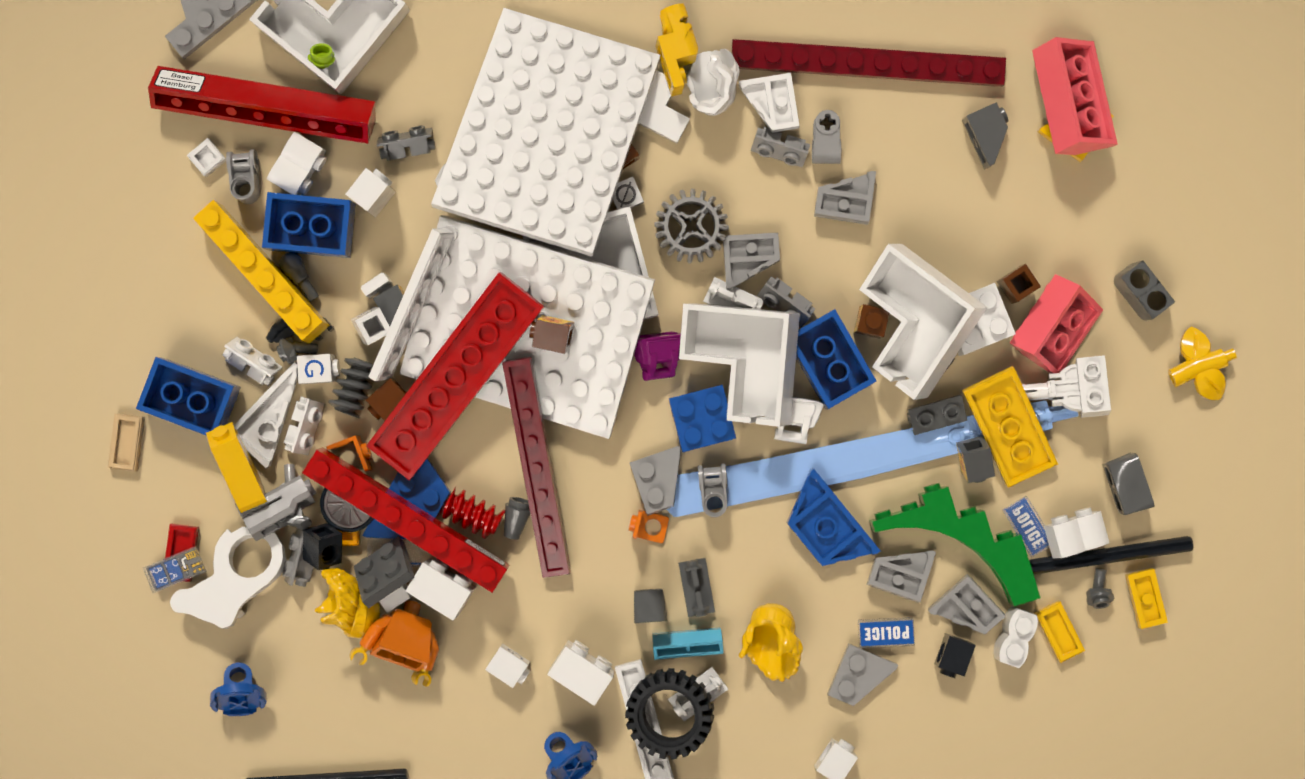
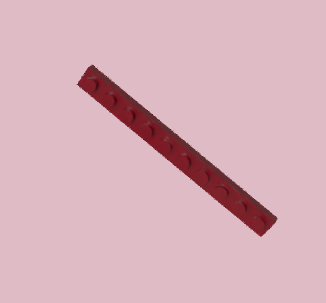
M732 40L731 53L739 65V69L1003 87L1005 84V57Z

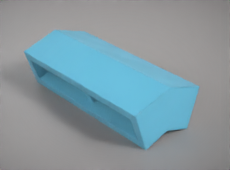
M721 627L652 633L654 660L723 654Z

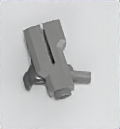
M294 464L284 465L285 482L265 494L266 503L240 513L255 541L287 525L297 527L300 530H305L311 526L312 521L309 517L303 516L302 509L315 503L312 496L316 494V491L309 479L303 481L300 475L296 477Z

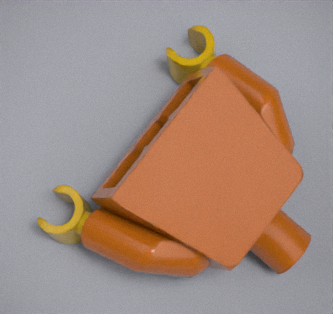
M405 601L403 610L395 609L390 614L382 615L370 625L360 641V648L352 649L349 658L352 660L356 653H363V658L360 660L359 665H364L367 662L366 652L371 650L370 655L414 670L411 680L415 685L418 684L419 678L424 675L422 684L427 687L431 684V676L428 672L433 669L439 652L434 632L431 631L432 623L430 620L419 616L421 605L418 602Z

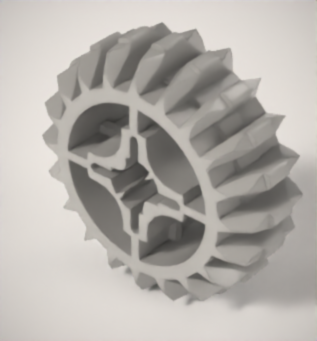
M691 189L690 197H686L685 191L680 190V200H677L676 196L671 194L669 198L673 204L669 205L665 201L661 204L667 212L657 211L656 216L663 219V222L657 221L654 223V227L663 228V231L655 234L656 238L665 237L666 239L660 243V247L671 246L667 252L668 256H672L675 250L679 252L677 255V261L679 262L682 260L683 254L688 255L687 262L689 264L693 261V255H697L698 261L703 262V252L709 258H712L713 252L710 248L713 247L720 251L722 247L716 240L725 241L727 236L719 232L729 229L728 225L720 224V221L728 218L727 214L718 215V212L723 209V205L718 204L716 207H713L712 204L716 200L714 196L710 197L708 202L705 201L706 191L701 192L700 198L695 197V189ZM684 205L701 206L693 215H686L677 210ZM708 212L714 221V234L712 237L701 224ZM671 216L676 219L682 228L675 241L671 237L668 228ZM700 216L696 225L698 231L693 232L692 230V233L687 232L682 237L687 227L684 221L690 220L691 223V220H696ZM691 237H696L706 243L697 248L681 246Z

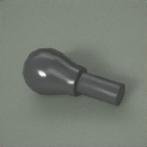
M293 252L284 254L279 260L281 272L296 285H299L311 302L319 295L308 280L309 276L302 257Z

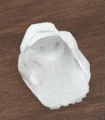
M727 49L697 54L695 62L689 68L686 75V84L692 93L689 95L692 106L709 116L725 112L735 99L736 83L740 71L739 65L732 53Z

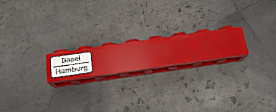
M157 66L148 86L150 106L153 109L366 144L369 143L376 122L375 101Z
M324 447L315 451L302 474L493 593L510 566L505 561L351 464L327 451Z

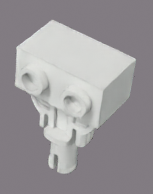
M1105 355L1076 358L1075 364L1065 367L1060 373L1049 374V381L1047 383L1022 384L1029 401L1052 400V407L1063 406L1068 410L1080 412L1081 418L1106 416L1111 412Z

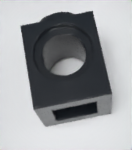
M328 523L303 530V560L317 570L329 569L331 566L342 563V533Z
M945 633L934 664L941 668L940 673L956 678L958 674L965 677L976 645L970 641Z

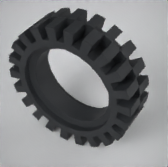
M669 668L666 672L660 669L655 674H648L637 684L626 704V707H628L625 712V718H628L626 726L628 730L631 729L633 732L631 738L633 741L636 739L640 741L638 746L642 750L644 747H647L649 749L648 754L652 756L655 753L660 754V759L671 756V760L677 759L679 755L686 757L691 751L695 752L706 740L714 721V703L710 702L712 698L710 692L706 693L704 691L706 686L703 682L698 684L696 682L697 677L693 674L691 677L686 676L687 671L680 670L677 673L675 668ZM662 690H673L683 694L690 701L694 708L695 722L689 732L679 737H666L653 730L646 719L645 707L647 700L654 693Z

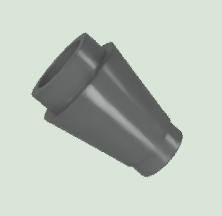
M510 497L509 502L505 503V537L515 540L520 539V535L530 516L528 500Z

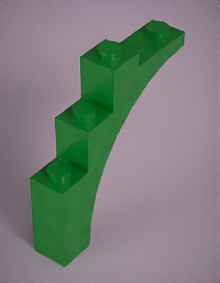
M940 483L923 487L925 492L918 494L921 505H917L916 501L901 505V511L891 513L890 509L880 511L874 514L875 519L869 520L873 532L895 528H921L940 532L958 540L973 550L990 567L1000 582L1008 603L1012 606L1041 598L1022 535L1012 533V530L997 533V539H993L985 511L977 510L976 506L960 510L961 515L957 516L951 493L947 486L941 487Z

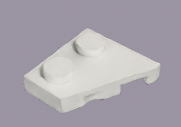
M791 73L739 81V88L772 133L799 129Z

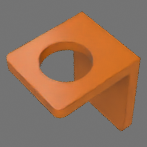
M355 435L326 446L328 451L354 442L364 471L372 470L369 461L372 458L371 450L366 447L367 442H362L360 435Z
M639 510L638 516L632 515L628 531L633 532V539L641 538L663 543L669 517L659 514L648 516L646 511ZM656 519L660 522L661 531L657 535H649L646 532L645 524L648 520Z

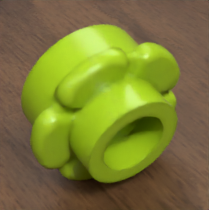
M319 43L310 48L308 60L317 68L325 69L335 62V54L331 46Z

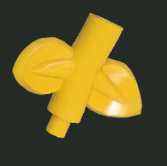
M1191 326L1184 332L1180 342V351L1186 361L1169 369V377L1175 387L1194 379L1196 391L1201 396L1209 400H1219L1222 398L1226 386L1225 377L1219 369L1228 367V362L1236 359L1237 355L1233 348L1224 352L1222 349L1210 352L1211 343L1207 336Z

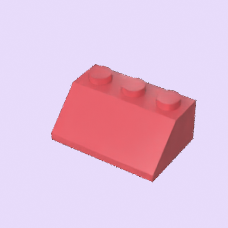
M1055 274L1050 283L1046 285L1036 304L1030 309L1020 328L1016 330V334L1010 341V344L1022 355L1050 374L1060 373L1066 367L1103 309L1080 285Z

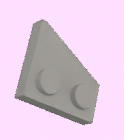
M876 171L867 172L866 175L853 179L850 177L841 180L837 184H827L818 187L814 217L868 225Z
M778 233L727 235L726 240L723 241L726 290L734 288L780 261Z
M680 446L630 462L648 516L674 507L681 456Z
M926 551L875 558L866 585L919 603L921 602L936 552Z
M968 574L928 608V611L933 615L937 614L945 617L956 624L971 627L972 630L986 634L1006 617L1005 613Z
M848 643L827 694L854 706L897 669L898 664Z

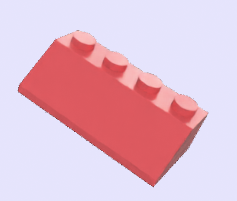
M1055 37L1032 50L1055 154L1078 155L1118 145L1094 41Z

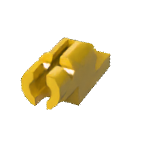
M684 3L668 6L661 10V15H659L663 35L657 37L655 47L660 55V63L671 97L682 94L684 84L687 83L686 74L682 66L694 63L698 53V44L692 25L687 23L688 13Z

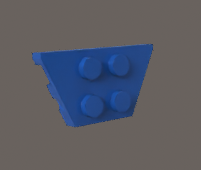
M428 458L411 480H408L398 472L389 487L390 490L435 518L451 493ZM375 519L367 526L362 535L367 538L395 539L399 536L401 539H406Z
M812 468L786 522L821 566L835 564L843 560L848 561L869 554H878L881 550L816 470Z

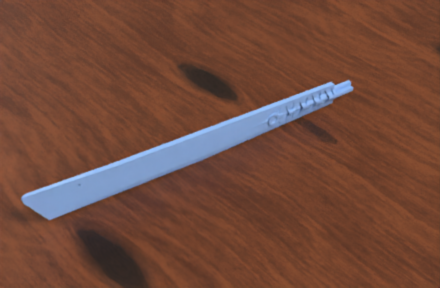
M1045 400L1031 403L1043 431L1052 429L1053 422L1079 416L1078 412L1068 410L1063 406L1048 407ZM974 415L967 416V421L914 435L913 429L909 428L726 466L727 506L799 492L812 468L816 470L827 485H833L958 453L956 442L983 435ZM698 471L678 475L674 507L666 509L672 516L680 517L704 512ZM719 475L706 476V478H719ZM714 496L707 501L708 510L723 507V502L719 497Z

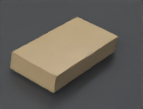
M115 413L108 468L138 471L145 417Z

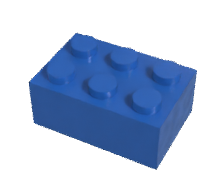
M267 192L262 248L268 251L351 258L356 204L351 200Z
M835 309L798 330L796 359L825 409L832 408L877 382Z
M155 357L136 409L206 435L207 432L212 431L214 428L228 423L241 387L169 359Z

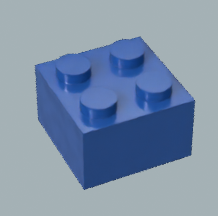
M723 385L669 398L682 452L737 439L732 421H727L728 403Z

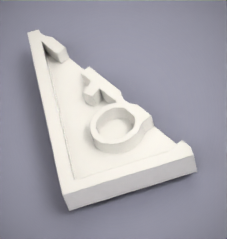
M294 362L234 425L247 451L265 468H269L272 464L298 380L297 362Z

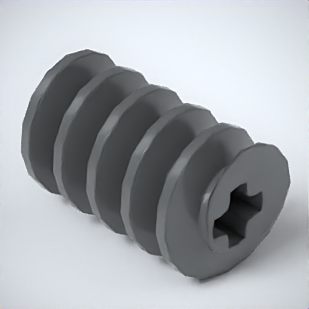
M355 357L345 358L344 361L350 366V369L340 370L346 376V379H337L336 382L342 386V389H333L332 391L339 398L338 400H329L328 402L335 410L360 418L354 410L364 409V406L358 400H366L368 398V395L362 390L372 388V385L366 379H371L368 376L374 364Z

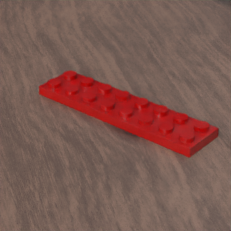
M499 272L366 447L405 478L411 480L545 306L505 274Z

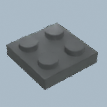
M399 536L385 543L380 549L363 558L354 566L361 599L368 608L414 578L405 542Z

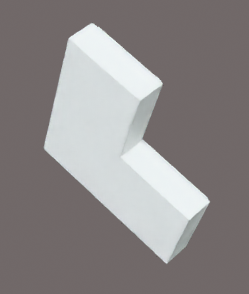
M656 70L638 124L677 144L690 118L667 107L671 94L665 75Z

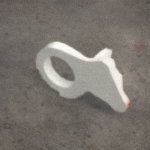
M246 526L234 532L227 529L215 546L214 574L192 588L176 591L170 600L173 611L193 615L223 629L234 626L237 618H242L245 615L241 609L242 606L270 586L281 575L286 556L285 548L279 537L273 532L262 538L271 547L272 558L270 565L262 574L246 578L236 573L233 567V555L241 542L253 537Z

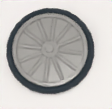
M323 489L320 498L321 513L326 522L335 529L349 533L357 532L367 527L374 518L328 489Z

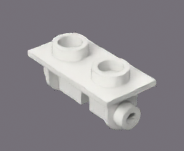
M714 277L703 302L709 305L761 309L763 304L761 298L737 287L726 290V282Z
M236 337L224 346L226 349L222 356L226 358L225 361L240 371H243L248 364L251 367L246 375L261 385L266 384L269 386L274 380L273 375L282 369V366L276 363L273 357L261 353L245 339Z
M302 396L300 401H296L291 419L298 421L299 425L298 427L289 425L283 442L286 444L284 449L292 453L309 455L310 449L314 444L318 423L322 419V410L325 403Z
M713 667L696 679L698 684L703 682L706 686L704 689L706 693L710 692L712 697L710 702L728 690ZM677 692L668 699L676 714L683 721H686L695 714L692 704L683 694Z

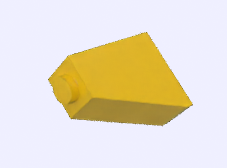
M233 422L218 426L212 431L207 432L206 435L210 449L240 513L266 503L267 500L258 471Z

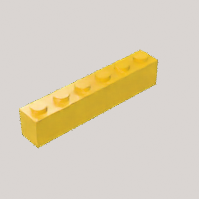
M212 200L193 217L197 224L302 341L310 344L330 326L223 205Z

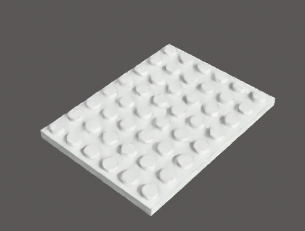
M503 8L433 197L432 208L593 257L660 61V55Z
M441 215L437 228H448L454 232V236L409 337L400 374L418 379L496 275L502 272L545 306L534 320L535 322L541 315L575 322L570 349L565 354L532 347L533 338H529L530 325L503 361L525 357L532 358L543 419L609 439L612 434L655 279ZM501 363L475 398L511 408L503 365Z

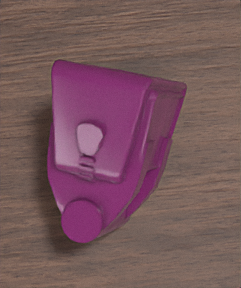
M669 331L639 335L634 356L636 361L640 363L644 381L675 377V369L680 360L681 333ZM661 363L663 368L656 369L657 364Z

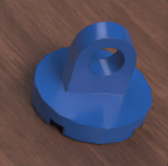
M239 662L233 663L226 668L224 672V685L217 687L210 694V707L215 712L218 709L223 710V714L226 716L251 715L257 712L258 707L263 709L267 702V693L264 688L253 684L252 672L249 666ZM238 672L246 675L245 679L241 682H234L230 679L233 674Z
M555 732L549 735L544 743V749L551 759L546 770L547 779H582L593 767L591 762L593 760L596 761L598 757L597 751L591 743L580 741L574 744L570 737L563 732ZM559 741L565 742V748L562 751H552L555 743Z

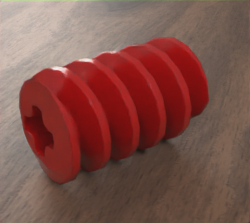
M455 487L443 509L442 518L447 519L453 514V524H457L463 519V529H467L473 524V534L483 529V539H486L491 534L494 535L505 514V510H501L496 515V505L493 504L486 510V500L483 499L476 505V495L473 494L466 500V490L463 489L456 495Z

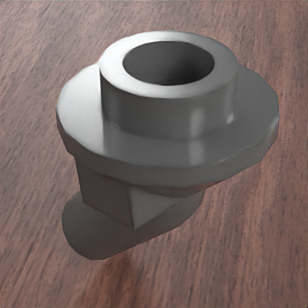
M292 337L282 338L279 340L277 352L283 362L287 361L289 364H293L297 360L298 353L316 355L318 344L295 342Z
M1102 568L1095 569L1093 588L1086 592L1087 604L1094 606L1096 609L1108 607L1115 599L1111 589L1104 588L1107 570Z

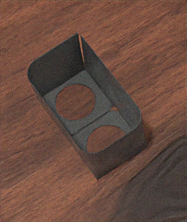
M1143 260L1128 265L1114 277V285L1142 320L1154 319L1175 303L1174 299ZM1136 269H1143L1150 278L1148 285L1144 288H1135L1130 282V275ZM1153 291H1160L1167 300L1165 307L1161 310H1153L1147 304L1148 295Z
M1130 452L1102 464L1119 514L1127 515L1155 507L1140 459L1136 453Z
M663 589L634 591V623L667 621Z

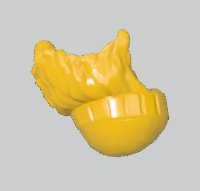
M339 568L322 570L321 576L329 585L328 597L322 602L321 606L315 608V612L332 614L322 617L320 621L324 624L336 625L348 637L362 638L370 625L380 617L379 603L377 602L368 608L362 602L356 578L346 573L345 570Z
M774 603L757 607L753 611L750 624L742 636V649L739 657L744 658L747 654L752 664L757 665L760 671L772 681L779 679V681L784 682L785 677L790 679V676L798 672L803 646L800 639L795 635L796 626L791 611L780 604Z

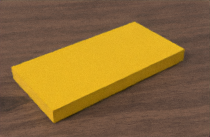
M1013 366L962 390L1008 488L1058 465Z

